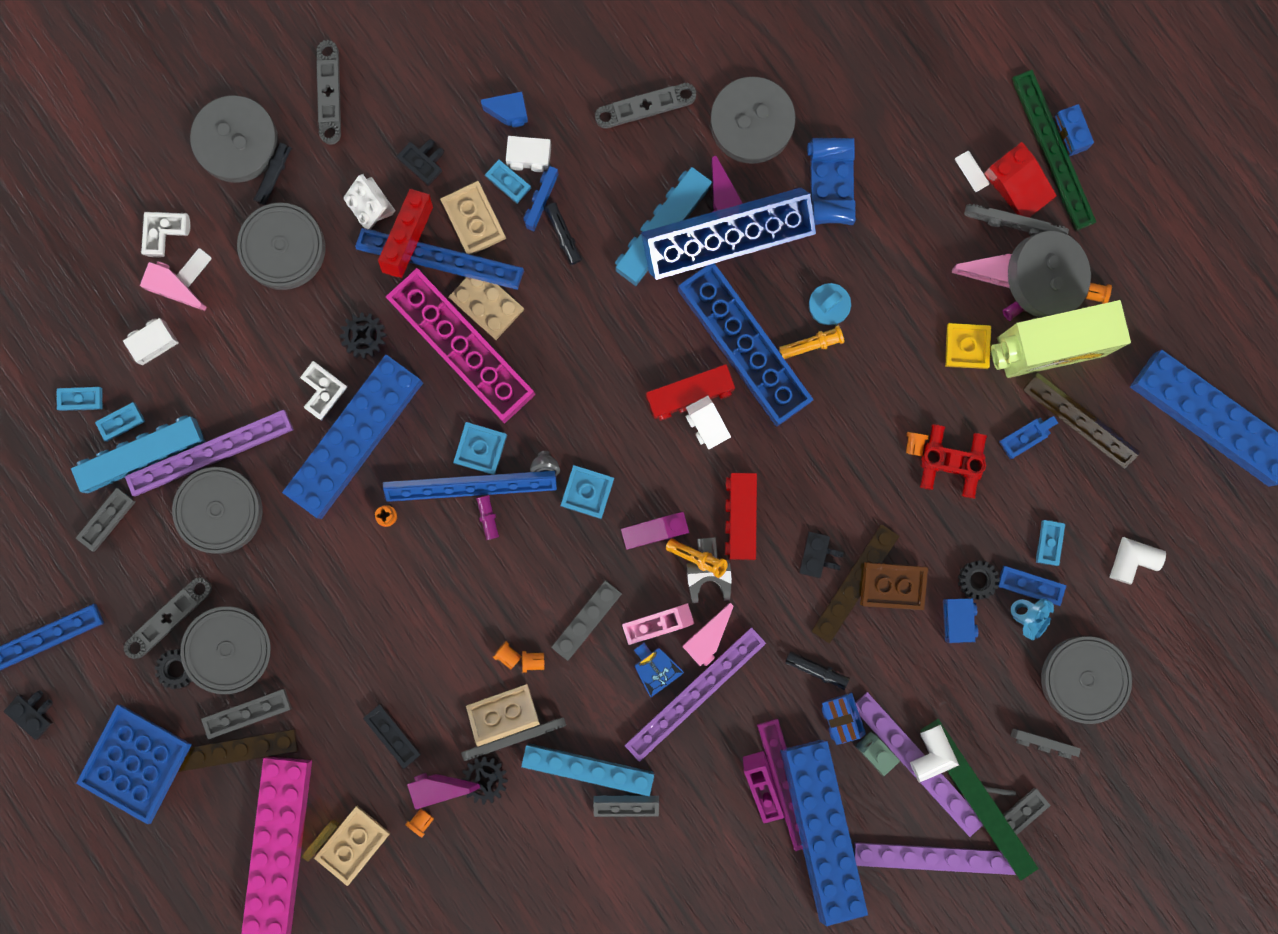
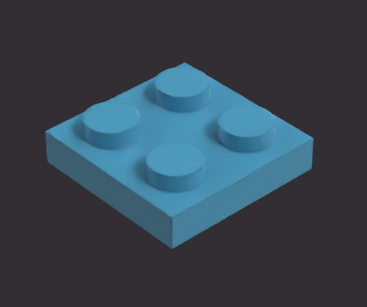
M466 422L453 463L495 475L507 434Z
M573 465L561 507L602 519L614 478Z

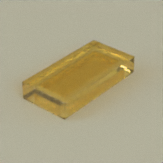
M336 820L329 822L304 852L302 858L307 862L310 861L340 824Z

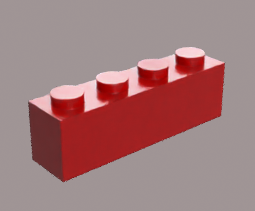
M409 189L378 259L382 273L403 278L433 209L430 194Z
M727 364L647 392L646 398L654 419L659 418L662 421L672 417L671 413L679 411L680 414L687 412V406L706 396H709L710 399L718 396L720 399L727 398L732 395L731 392L735 390V386Z
M731 473L730 478H726V491H730V497L725 502V512H729V521H725V534H729V542H725V555H729V560H756L757 473Z

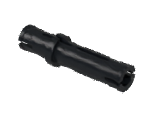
M281 142L279 143L273 159H270L268 162L270 165L253 198L254 201L266 205L281 170H284L286 167L284 164L292 150L291 147H287L286 144Z
M557 203L547 205L544 209L560 241L559 246L564 250L569 264L575 265L581 262L582 258L575 246L576 241L571 237Z
M792 651L789 652L785 664L821 679L823 683L828 682L845 690V686H847L850 677L832 670L833 668L829 666L825 667Z

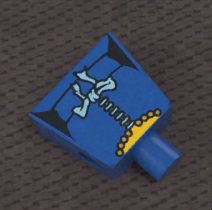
M642 643L634 649L641 659L635 665V668L650 697L684 673L660 648L651 652L646 644Z

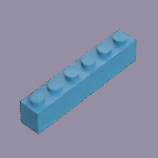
M693 167L688 172L685 170L678 179L680 182L676 188L672 187L669 190L665 203L663 205L659 204L653 212L655 216L651 221L647 220L640 231L644 232L687 220L710 190L712 181ZM641 234L638 238L634 237L628 245L630 249L625 255L622 253L615 262L617 265L616 272L635 286H637L648 271Z
M187 415L176 419V423L170 426L168 424L161 425L156 428V432L151 434L143 433L136 437L137 440L133 442H122L116 446L117 449L110 452L105 450L97 453V457L94 459H84L77 462V466L71 468L80 492L88 494L125 478V476L205 443L206 441L197 420Z
M529 743L526 745L521 766L527 769L645 796H650L654 779V772Z

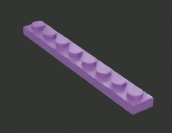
M282 410L125 476L132 496H138L293 431V427L286 411Z
M751 627L629 740L625 747L640 762L766 644L765 641Z
M866 692L855 702L860 717L916 778L910 762L925 755L870 694ZM941 773L920 782L969 837L982 826L967 801Z
M855 842L854 846L857 866L1016 875L1002 853L996 850Z

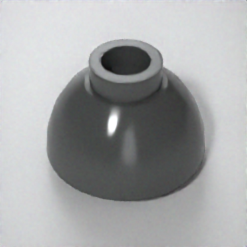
M541 451L538 453V457L533 460L530 472L555 471V474L558 475L560 467L550 452Z

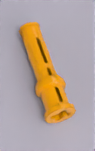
M837 325L835 329L825 332L818 331L816 336L780 346L779 352L786 359L818 348L827 349V346L836 343L843 344L844 338L840 326Z
M670 539L666 545L668 552H672L697 564L700 570H707L717 578L722 577L727 569L726 560H719L709 552L702 553L675 539Z

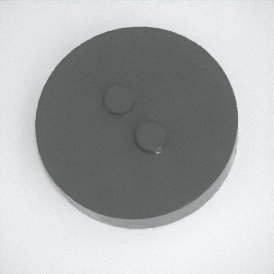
M745 77L735 80L718 94L713 104L710 119L712 136L722 152L736 161L749 164L768 161L780 154L790 141L795 126V111L792 101L779 85L768 79Z
M224 96L211 101L197 114L192 124L190 142L197 161L206 171L220 180L237 183L252 180L268 169L270 165L268 162L270 159H273L278 148V132L272 118L260 104L242 96Z
M272 203L255 210L245 220L239 231L237 251L242 266L256 281L272 289L288 290L307 283L319 271L325 256V239L318 223L308 212L293 204Z
M1058 231L1041 232L1027 237L1014 249L1008 265V283L1015 300L1028 313L1042 318L1073 311L1082 304L1088 294L1091 282L1089 261L1079 243L1069 235Z
M222 467L205 468L189 476L177 490L172 506L174 525L181 538L199 551L215 554L233 552L246 545L256 534L263 513L261 497L254 484L241 473Z
M236 607L210 609L199 615L185 631L180 649L182 665L188 677L200 688L216 694L237 693L257 682L267 668L270 658L269 636L263 624L254 615Z
M1078 636L1062 641L1051 650L1042 667L1041 685L1046 700L1058 714L1071 721L1096 724L1111 719L1123 709L1131 693L1132 674L1125 656L1113 644L1097 637Z

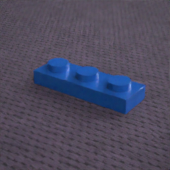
M550 166L548 171L543 172L540 183H542L539 191H535L532 202H534L532 209H528L525 213V225L531 231H535L559 175L558 169Z
M1002 567L999 577L1000 582L997 584L999 588L1038 600L1045 598L1054 605L1061 606L1066 585L1010 567Z

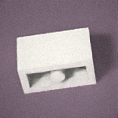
M508 136L507 166L513 170L531 168L534 172H544V170L549 169L550 139Z
M160 318L150 320L146 323V327L141 330L132 331L127 335L128 338L123 340L134 360L141 365L146 364L179 343L167 323Z
M709 396L686 407L689 413L686 418L691 427L696 426L699 432L695 433L700 444L705 443L707 448L711 449L731 438Z

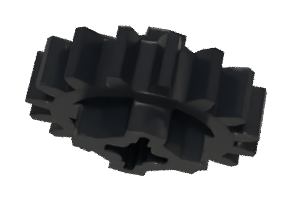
M361 312L359 318L353 314L352 321L345 320L348 324L347 327L341 326V329L345 332L339 335L341 339H345L341 345L343 347L348 346L346 352L349 354L354 351L353 356L355 358H358L360 354L363 359H366L367 354L373 358L374 351L376 350L380 353L381 349L379 346L386 345L382 338L387 337V334L382 332L385 326L378 325L381 320L379 318L373 320L372 314L366 317ZM366 322L364 326L357 325L359 323ZM352 330L353 338L350 341V332ZM377 331V339L374 341L373 334ZM360 333L366 334L367 338L365 340L361 338ZM362 346H369L367 349H360Z
M484 756L482 761L476 757L474 759L475 764L469 762L467 764L469 770L464 769L462 771L466 777L460 780L478 783L480 785L479 789L484 794L473 791L467 794L466 797L469 798L473 795L474 803L482 799V805H485L487 799L493 803L495 801L494 796L501 798L500 790L506 791L507 789L503 785V783L508 782V778L503 777L507 770H501L502 763L500 762L496 765L494 757L490 761H487V756ZM485 766H489L493 768L495 771H488L486 770ZM476 769V778L470 781L471 773ZM482 775L485 778L489 777L490 780L487 782V785L484 782L480 783L479 780L482 778ZM499 779L498 787L493 791L492 784Z

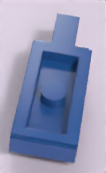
M1054 416L1044 422L1040 417L1000 440L999 443L1009 459H1013L1046 439L1051 434L1048 429L1058 424Z

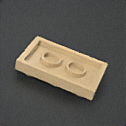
M479 181L441 198L442 204L467 254L473 255L506 239Z
M466 277L449 296L453 303L495 340L524 311V308L499 285Z
M527 684L466 706L477 746L540 725Z
M357 805L314 859L348 886L390 835V832Z

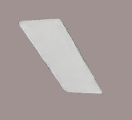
M969 151L955 158L975 192L989 185L988 180Z
M199 248L177 276L189 287L212 258Z

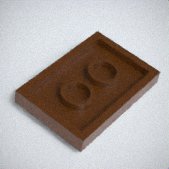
M864 562L860 605L924 610L928 567Z

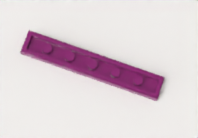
M777 718L757 724L791 841L794 850L798 851L803 849L780 753V750L787 747Z

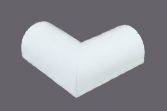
M144 212L141 254L149 257H164L166 235H189L190 218L188 214Z
M313 361L300 377L317 390L304 408L322 421L347 389V386Z
M1122 537L1110 578L1131 585L1138 565L1159 571L1165 562L1166 551Z
M941 725L920 733L929 754L910 762L919 783L959 766Z

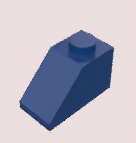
M522 92L481 100L483 110L507 126L520 127L528 122Z

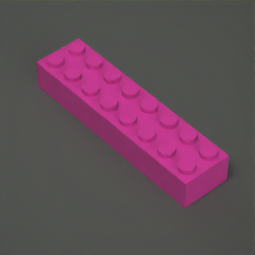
M418 268L386 296L388 301L504 424L535 396L534 391Z
M276 756L263 758L241 934H291L312 760Z

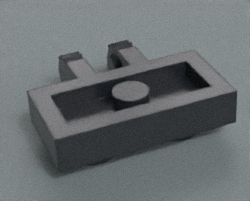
M429 139L420 149L412 142H409L396 157L421 181L429 186L442 172V169L435 162L440 159L445 150L438 148L430 157H427L425 154L432 149L435 143L432 139Z
M808 532L799 574L821 578L823 567L840 570L841 566L837 563L824 561L826 554L840 558L843 557L844 553L828 549L830 536Z
M40 690L34 693L29 700L22 695H17L3 711L34 740H38L53 723L44 715L53 705L52 700L45 701L39 709L34 706L43 696V692Z

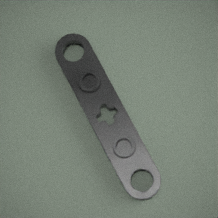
M323 40L317 46L319 136L324 143L331 145L337 143L341 138L339 50L334 42ZM325 47L333 48L331 56L327 57L322 54ZM330 87L331 90L334 91V93H331L330 97H327V95L324 92H326L327 88ZM327 129H335L336 134L333 138L324 136Z
M683 83L614 102L613 104L599 107L595 113V121L601 128H610L685 107L695 101L696 89L692 84ZM682 90H689L692 93L691 98L687 100L681 98L680 92ZM643 101H646L647 104L651 103V105L649 106V110H645L644 107H640L642 106ZM603 112H608L612 116L608 122H602L599 117Z
M967 204L965 207L964 215L986 221L990 226L1000 227L1002 225L1029 232L1031 236L1045 231H1058L1068 235L1069 229L1064 226L1061 227V225L1057 227V225H1051L1049 222L993 208L986 209L979 205L975 206V204Z
M205 578L192 580L124 643L125 654L132 659L143 657L211 594V583ZM200 582L206 588L202 595H198L195 592V586ZM164 614H172L170 618L172 620L171 623H164ZM133 642H138L141 645V651L137 654L131 652L130 647Z
M564 717L474 747L461 752L463 760H470L472 757L475 758V756L478 757L566 726Z

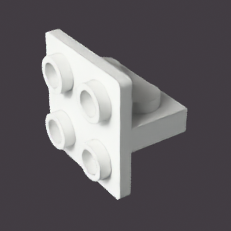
M363 174L358 175L344 196L346 204L365 229L371 230L376 221L392 216L395 212V209L373 178L366 179Z

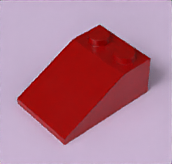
M1023 142L995 162L984 173L986 178L1017 215L1030 218L1057 196L1036 158Z

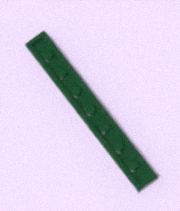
M1033 70L1014 76L1012 82L1074 230L1078 231L1095 224L1096 219Z
M936 719L921 729L920 732L922 733L938 725L942 726L959 766L947 770V773L1020 881L1038 870V866L940 720Z

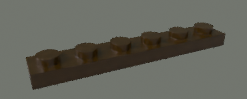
M1039 373L1023 389V391L1124 469L1139 456L1140 451Z
M882 524L878 527L811 630L812 633L830 644L861 596L864 562L882 563L899 538V535Z
M296 730L190 747L178 772L299 751Z

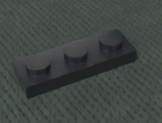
M382 704L378 705L363 718L403 769L421 755L420 751Z

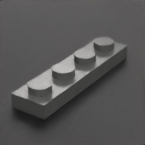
M605 580L551 648L568 661L622 593Z
M286 689L202 718L201 720L207 738L211 739L289 711L292 707Z

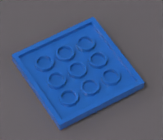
M117 705L76 784L140 821L151 824L192 744L128 708Z

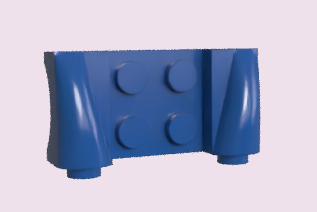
M812 138L811 143L807 145V155L811 156V203L815 225L825 223L853 225L856 221L853 163L855 159L854 138Z

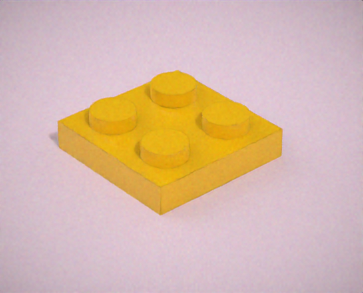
M948 323L945 367L988 369L990 367L991 326Z

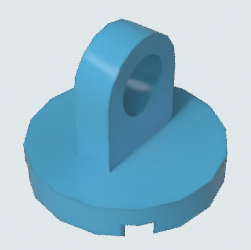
M833 283L817 287L809 299L810 314L814 320L823 325L832 326L841 323L848 316L851 309V299L847 291L840 285Z
M1045 598L1040 599L1036 604L1024 599L1017 600L1011 606L1013 618L1024 625L1023 635L1030 640H1035V638L1040 637L1045 632L1051 620L1048 617L1049 613L1054 612L1053 603ZM1021 607L1028 609L1023 615L1016 613Z

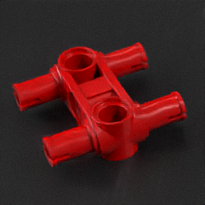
M932 425L929 443H926L923 456H921V466L924 470L920 488L933 490L936 472L943 471L963 475L965 483L962 497L975 499L978 480L982 478L983 472L986 469V457L983 452L987 435L974 433L971 452H963L944 448L941 444L945 427ZM929 452H934L937 455L935 463L929 461ZM972 460L976 461L979 465L977 472L970 468Z

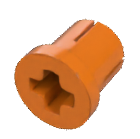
M1090 283V291H1088L1086 299L1102 302V304L1108 303L1112 285L1107 284L1105 286Z
M907 432L906 453L923 456L925 440H928V435Z
M381 506L375 512L376 521L384 527L392 526L397 520V512L391 506ZM384 510L390 513V516L386 517V521L380 518V515L384 514Z
M505 641L492 658L498 659L511 670L520 660L521 655L509 646L510 643Z
M522 651V673H527V670H544V653H527Z
M420 808L412 820L407 821L405 825L423 838L425 835L424 831L434 818Z

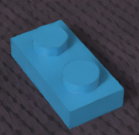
M500 160L485 174L487 179L517 204L531 189L528 183Z
M101 387L57 389V410L102 409Z
M132 402L95 423L104 441L108 442L144 423L145 420L136 403Z
M1042 520L1036 563L1059 566L1065 529L1064 523Z

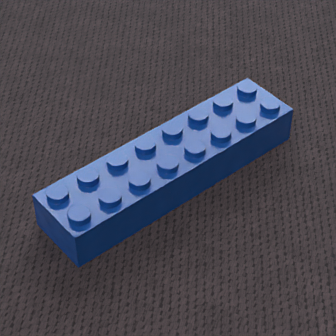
M797 188L641 232L649 273L657 280L816 234L810 193L802 188Z
M715 263L707 265L678 286L680 295L776 427L814 400Z
M1160 350L1153 353L1130 388L1268 487L1278 485V432L1165 351Z
M385 355L282 493L314 517L322 519L422 386L423 382L388 355Z
M818 740L780 750L819 922L825 926H830L867 916L866 903L828 741Z

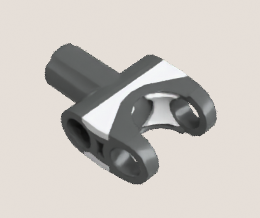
M716 538L697 539V550L702 553L709 552L713 557L717 558ZM726 560L727 569L720 578L715 577L713 573L707 570H700L697 564L693 562H687V580L692 603H698L700 587L707 581L717 583L721 591H723V600L730 601V560Z

